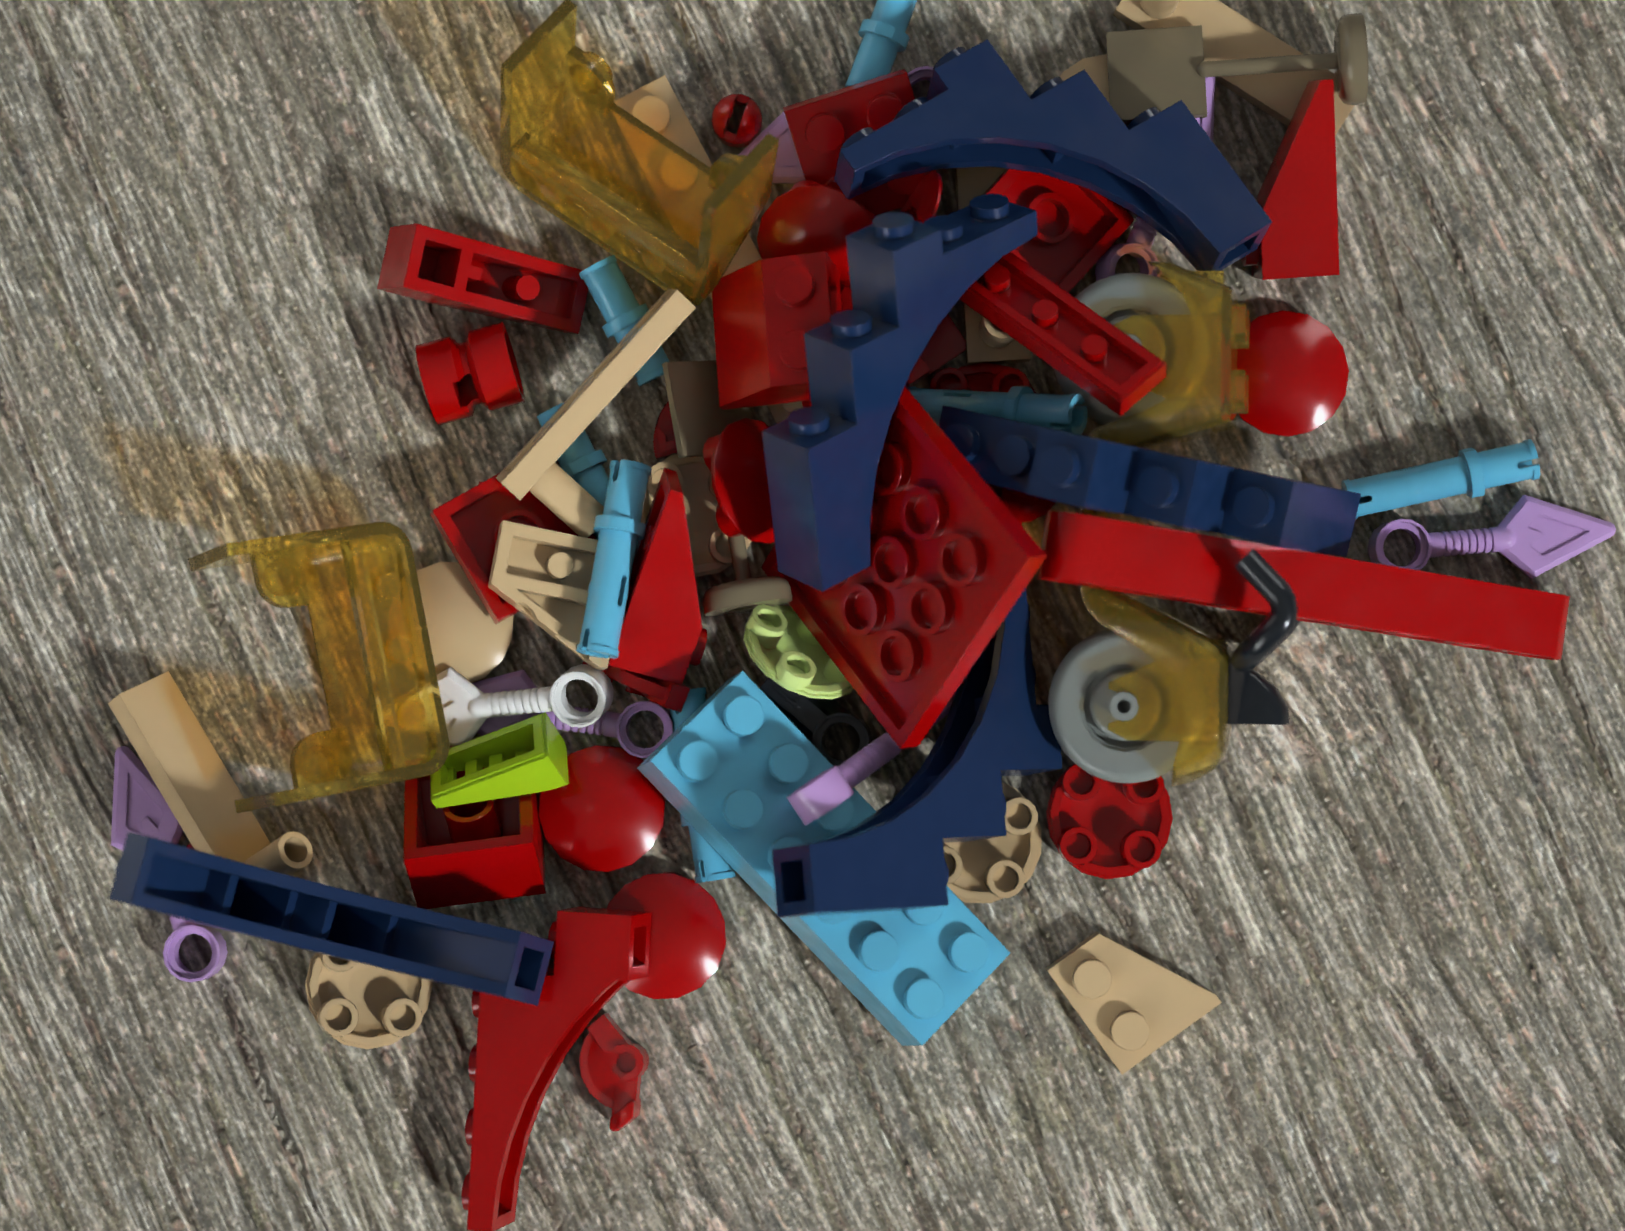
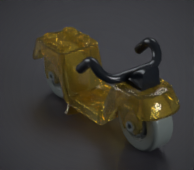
M1147 261L1152 269L1163 279L1142 273L1117 274L1091 284L1075 297L1167 363L1166 378L1121 417L1054 369L1063 393L1065 395L1081 394L1085 401L1079 406H1086L1088 418L1102 425L1095 428L1088 435L1089 437L1150 450H1159L1236 428L1237 414L1249 413V375H1246V370H1237V349H1249L1250 310H1247V303L1238 304V299L1233 289L1227 286V276L1224 271H1190L1170 262ZM1082 507V514L1120 520V513ZM1254 548L1234 568L1268 601L1271 610L1269 616L1233 653L1230 646L1223 639L1134 594L1081 586V596L1084 605L1090 614L1108 629L1088 636L1068 652L1054 674L1048 701L1049 718L1053 733L1063 751L1078 767L1097 778L1115 783L1145 782L1160 777L1173 769L1172 787L1197 781L1220 764L1228 751L1232 724H1289V707L1278 688L1253 669L1263 662L1296 629L1300 621L1296 620L1298 605L1296 595L1289 584Z

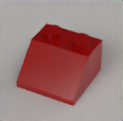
M827 252L760 259L711 282L719 407L722 410L811 400L804 333L829 322L832 315L842 311L839 270Z
M430 762L405 765L403 860L417 908L432 909L546 894L544 840L538 816V794L533 793L436 809L431 802ZM465 770L456 772L457 779L465 776Z

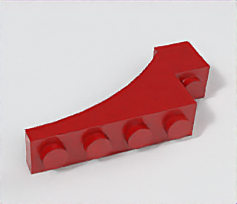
M574 907L557 910V921L551 924L548 934V940L554 942L550 956L551 959H554V969L547 968L538 1006L473 991L472 1012L478 1018L477 1043L472 1047L469 1056L468 1073L470 1080L475 1082L474 1105L469 1111L465 1123V1140L467 1145L471 1146L470 1172L464 1179L461 1193L462 1206L464 1210L468 1211L467 1230L495 1231L515 1222L520 1174L530 1133L544 1096L566 1054L593 1017L626 983L649 975L652 912L592 907Z

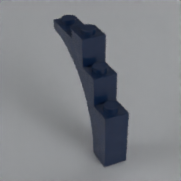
M988 39L969 50H966L964 47H958L949 51L935 64L926 97H919L909 102L896 114L892 122L876 131L872 127H867L849 137L840 149L834 181L849 200L889 181L937 169L991 166L1042 173L1088 188L1132 211L1171 241L1205 280L1255 251L1272 223L1271 219L1182 100L1161 112L1157 107L1149 108L1135 117L1126 126L1085 70L1080 71L1065 81L1061 77L1052 78L1038 87L1029 97Z
M984 194L971 199L969 206L949 215L931 217L923 223L914 221L913 217L907 213H884L875 217L871 225L846 236L853 309L835 313L831 316L829 322L804 333L811 406L792 411L787 419L762 431L779 572L823 592L871 566L870 516L877 467L891 417L911 370L937 326L965 291L1004 255L1038 235L1037 210L1011 203L1004 195Z
M942 406L938 426L987 484L1083 508L1127 514L1182 528L1221 533L1276 547L1347 557L1361 497L1360 493L1121 444L959 408Z
M1026 588L957 688L941 734L921 768L889 803L853 828L817 843L772 850L777 918L900 911L948 905L947 884L949 871L944 858L943 843L968 842L1007 836L1005 823L1006 799L1003 794L1001 776H1025L1063 769L1061 746L1053 733L1048 705H1036V672L1032 661L1029 627L1030 607L1027 602Z
M131 832L127 834L122 855L117 863L116 876L109 898L110 900L212 928L260 938L318 954L536 1006L539 1003L554 944L553 941L521 931L324 885Z

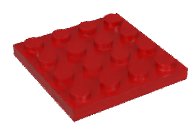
M904 387L890 420L876 472L870 516L871 566L823 592L779 572L775 545L761 566L767 576H780L789 582L792 593V601L788 602L900 749L920 745L1047 557L1044 551L920 403Z

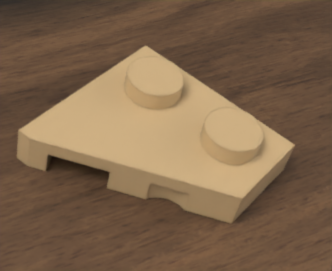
M503 520L499 525L488 587L592 668L598 670L607 669L609 657L598 658L576 651L581 636L588 587L598 540Z
M1097 931L1045 968L1122 1075L1222 1003L1213 992L1143 957Z

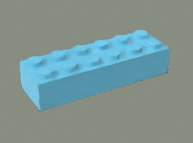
M743 671L722 684L637 767L776 914L772 850L817 843L857 826L876 812L853 787L854 794L817 820L804 825L786 797L833 765ZM948 886V905L900 911L780 917L902 1046H923L1010 954L1005 946Z

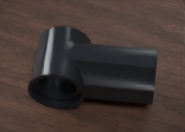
M769 677L760 687L762 692L833 766H839L846 761L831 756L826 748V734L835 724L847 723L855 728L860 738L857 752L873 740L870 728L863 719L855 716L836 699L808 698L786 690Z

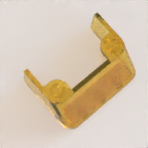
M565 0L501 64L500 164L509 181L521 193L610 254L615 255L616 258L664 291L667 289H677L694 306L700 305L718 285L770 198L779 140L768 133L747 156L725 153L712 164L711 168L614 103L615 86L612 80V71L599 55L590 51L585 52L575 45L577 5L570 0Z
M373 522L232 542L188 559L190 571L251 563L255 586L266 602L278 608L308 606L331 730L306 735L297 742L292 750L290 771L294 789L234 800L236 813L424 777L437 772L443 766L449 753V737L413 550L408 537L400 528L387 522Z

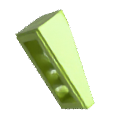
M546 712L430 756L431 802L436 809L545 792L569 784L566 744ZM465 770V776L457 779L456 772Z

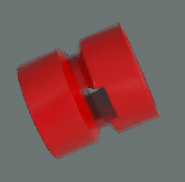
M503 322L468 331L465 342L460 344L448 336L416 345V358L422 384L432 415L438 425L472 417L476 405L483 404L490 411H495L525 403L520 372L508 332Z

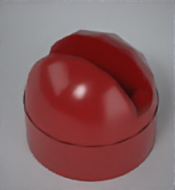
M731 94L723 97L715 105L712 112L713 131L716 137L727 146L740 148L749 145L760 134L762 129V113L758 104L752 98L743 94ZM735 104H742L746 108L737 134L726 131Z

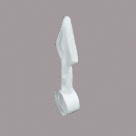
M580 664L567 670L554 682L553 686L484 693L450 667L373 712L372 719L378 725L455 747L472 740L487 718L553 711L561 722L571 727L583 728L592 725L609 710L613 702L614 689L610 678L603 670L594 669L590 665ZM575 679L584 680L594 687L598 696L595 710L582 712L570 705L566 697V687L569 681Z

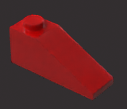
M1334 79L1308 81L1257 195L1256 201L1271 219L1272 223L1258 248L1241 258L1243 266H1251L1252 277L1268 280L1340 275Z
M417 223L390 227L377 286L379 290L435 305L570 334H579L588 294V287L579 276L580 272L583 271L581 269Z
M664 468L645 521L647 526L645 538L639 540L636 546L629 595L618 647L619 656L616 659L609 658L608 665L682 685L689 664L697 666L702 659L707 642V630L702 628L682 488L677 472Z

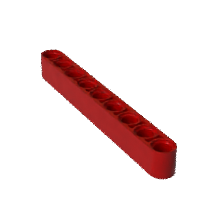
M1046 511L1041 549L1047 557L1038 569V579L1269 616L1271 608L1268 601L1234 568L1254 548L1282 576L1295 593L1298 605L1297 621L1517 656L1562 660L1570 596L1086 514Z

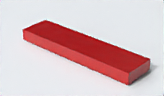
M1012 252L999 259L960 298L965 304L1120 417L1166 378L1167 363Z

